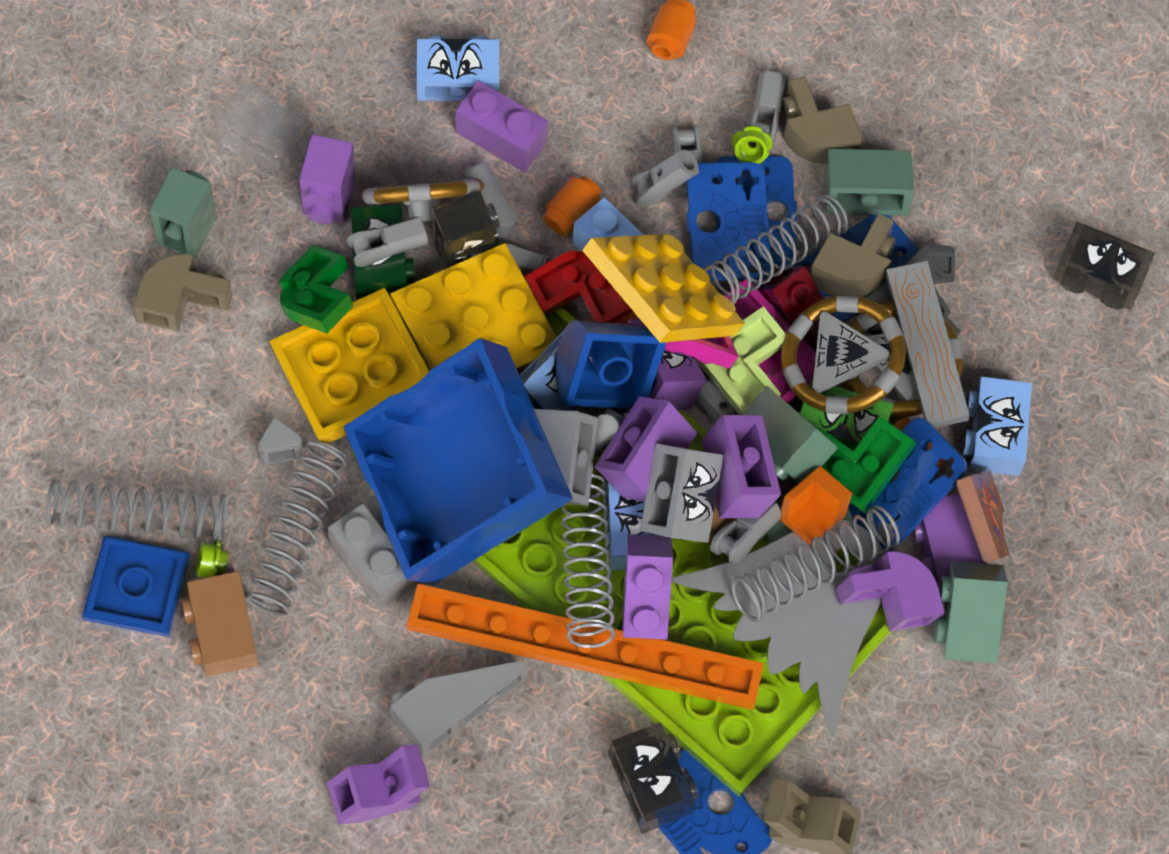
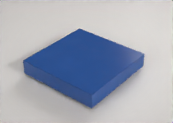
M104 535L82 615L83 620L169 637L190 553Z

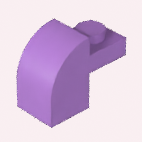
M886 552L872 566H863L851 570L849 577L836 587L840 605L881 598L889 632L928 626L945 613L937 582L930 570L915 557L902 552Z
M418 744L404 745L380 763L351 765L327 782L339 825L365 822L407 810L420 803L419 794L430 787L427 769L422 761Z

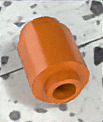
M667 0L665 4L659 7L646 39L648 47L656 57L663 60H672L684 55L697 23L696 9L690 2L686 0Z
M571 176L546 204L545 208L547 211L542 215L543 221L560 236L567 238L573 232L574 222L602 200L599 196L601 189L593 180L586 176H583L581 179Z

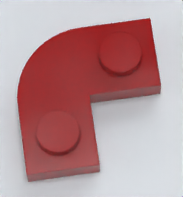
M571 250L565 252L524 276L542 312L546 315H550L582 296L595 322L616 323L634 312L583 251Z

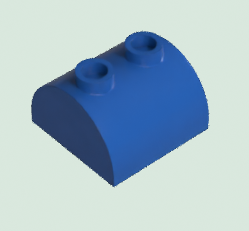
M571 321L561 336L556 360L557 387L564 406L631 409L639 396L649 397L666 342L660 343L645 324Z

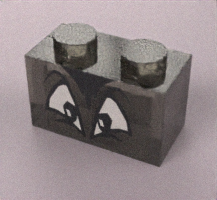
M480 190L432 206L433 243L444 270L499 245V238L495 229L500 227L497 212L492 203L485 204Z
M1076 222L1053 279L1059 281L1061 286L1070 292H1087L1099 297L1100 301L1109 308L1122 309L1124 307L1131 310L1155 252Z
M661 722L611 740L608 756L641 834L692 814L696 804L695 800L698 799L695 782L689 773L683 774L677 760L681 758L678 743L672 733L666 735Z

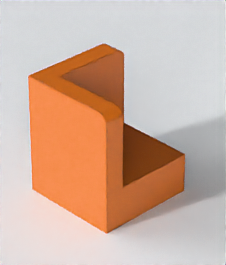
M819 466L785 495L780 521L808 545H812L814 537L821 538L828 529H832L846 517L852 492Z

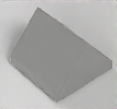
M274 416L258 443L261 465L264 464V466L298 460L304 456L301 436Z

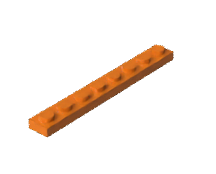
M417 583L407 621V630L754 710L764 663L661 639L624 638L623 631L614 629L615 638L604 646L595 648L578 647L570 643L566 638L568 632L566 626L573 619ZM579 622V623L573 624V625L571 626V629H572L573 627L579 625V624H584V623H588V622ZM584 627V628L577 629V630H575V631H576V632H592V631H596V630H599V629H602V628H601V627ZM609 630L592 636H576L571 634L573 641L582 644L601 643L608 640L611 636Z

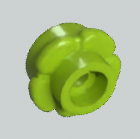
M749 125L743 131H737L734 134L732 146L735 147L734 152L740 162L760 164L769 156V150L773 147V140L769 133L762 132L761 127ZM754 141L756 146H750L748 143Z
M215 540L214 544L201 543L197 557L196 577L208 578L225 574L228 551L220 549L221 543L219 540Z

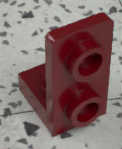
M793 266L783 270L780 275L772 277L769 282L761 284L757 289L769 303L778 304L790 325L793 324L798 315L805 309L824 299L805 266ZM820 319L813 323L803 337L804 341L815 352L817 349Z

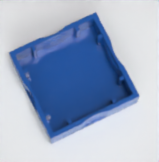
M482 338L477 339L431 369L413 387L388 397L344 426L363 476L378 499L384 527L407 580L435 585L573 499L508 348Z

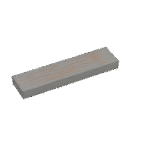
M928 261L886 269L887 283L898 324L904 335L906 354L924 419L935 428L969 421L970 414Z

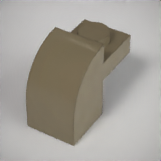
M805 76L789 80L787 95L782 98L783 110L787 119L783 137L795 154L810 162L826 164L828 149L861 148L863 138L850 104L818 111Z
M878 213L861 246L830 233L811 269V278L818 290L831 296L852 295L866 298L887 280L886 269H890L891 260L888 258L896 242V238L891 237L894 220Z
M180 254L161 259L148 269L141 280L133 305L136 321L178 331L187 302L228 311L232 299L230 280L213 271L197 273L193 255Z
M773 779L770 795L767 796L764 805V822L770 826V838L782 844L822 854H852L861 815L842 798L809 796L789 779Z

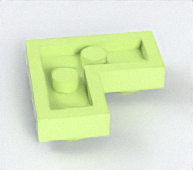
M764 306L743 320L745 325L736 336H730L739 357L729 369L713 363H702L694 357L739 415L746 411L767 386L778 396H781L779 390L759 367V364L782 349L786 334Z

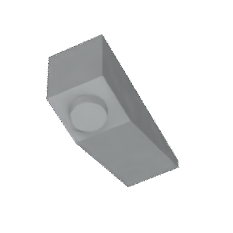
M521 660L428 678L416 686L410 683L393 696V703L389 705L390 718L412 745L418 744L421 756L425 757L528 679V666Z

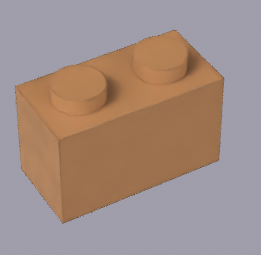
M239 571L187 582L190 597L181 598L186 624L195 623L198 638L190 639L194 664L204 665L206 677L259 666Z

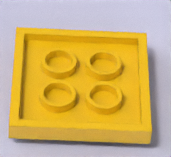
M669 234L591 238L582 250L660 343L736 336L745 325V322L735 312L734 304L715 289L709 282L710 278L706 271L695 265L685 254L682 243Z
M506 243L391 293V300L429 371L477 339L482 338L506 346L519 374L556 339L551 326Z
M385 288L352 302L353 307L327 334L303 325L269 341L318 441L329 444L346 436L345 425L388 397L413 387L429 373L428 367Z

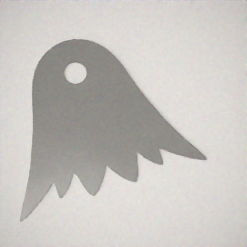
M841 520L832 528V530H834L840 535L839 528L841 523L846 522L853 527V522L848 520ZM857 525L862 537H859L863 548V558H870L873 552L868 550V546L873 548L871 535L862 526ZM844 526L843 532L850 548L860 556L854 535L849 528ZM792 531L784 537L748 553L739 564L735 565L729 561L708 569L673 577L671 581L689 588L724 593L725 595L714 604L713 608L725 611L739 610L732 593V582L735 578L743 579L744 573H749L759 583L757 577L758 566L766 567L773 575L771 570L773 558L779 559L786 566V551L793 552L800 559L798 552L800 544L807 545L813 552L814 550L812 545H808ZM830 533V541L834 550L843 549L835 535ZM825 534L824 536L821 537V539H823V540L826 542V544H827L826 534ZM876 540L877 551H882L880 544ZM817 541L816 547L819 555L826 565L832 569L826 549L821 542ZM802 548V554L807 565L818 576L816 564L812 556L805 548ZM876 554L871 562L862 561L860 567L872 566L883 555ZM789 555L788 560L792 570L799 580L804 583L798 563ZM775 562L774 566L778 577L790 591V585L784 570ZM820 564L822 579H829L832 574ZM805 569L808 587H815L818 581ZM760 570L764 584L776 598L774 586L765 571ZM849 573L840 577L835 575L834 580L828 584L821 582L817 591L807 590L803 598L797 599L793 597L790 605L783 606L779 604V608L775 613L765 612L764 617L758 622L751 621L743 614L733 635V638L738 641H755L771 637L768 647V669L772 675L784 671L797 662H801L799 670L801 692L805 693L817 681L823 714L833 736L836 731L841 702L852 665L864 635L881 603V598L840 605L836 587L849 577ZM791 576L794 594H801L804 588ZM747 577V582L750 584V586L757 594L760 604L762 605L761 597L755 584L749 577ZM737 582L735 588L741 605L751 616H758L757 606L748 596L743 583ZM777 583L780 601H788L790 595ZM761 587L766 601V609H773L776 603L769 598Z

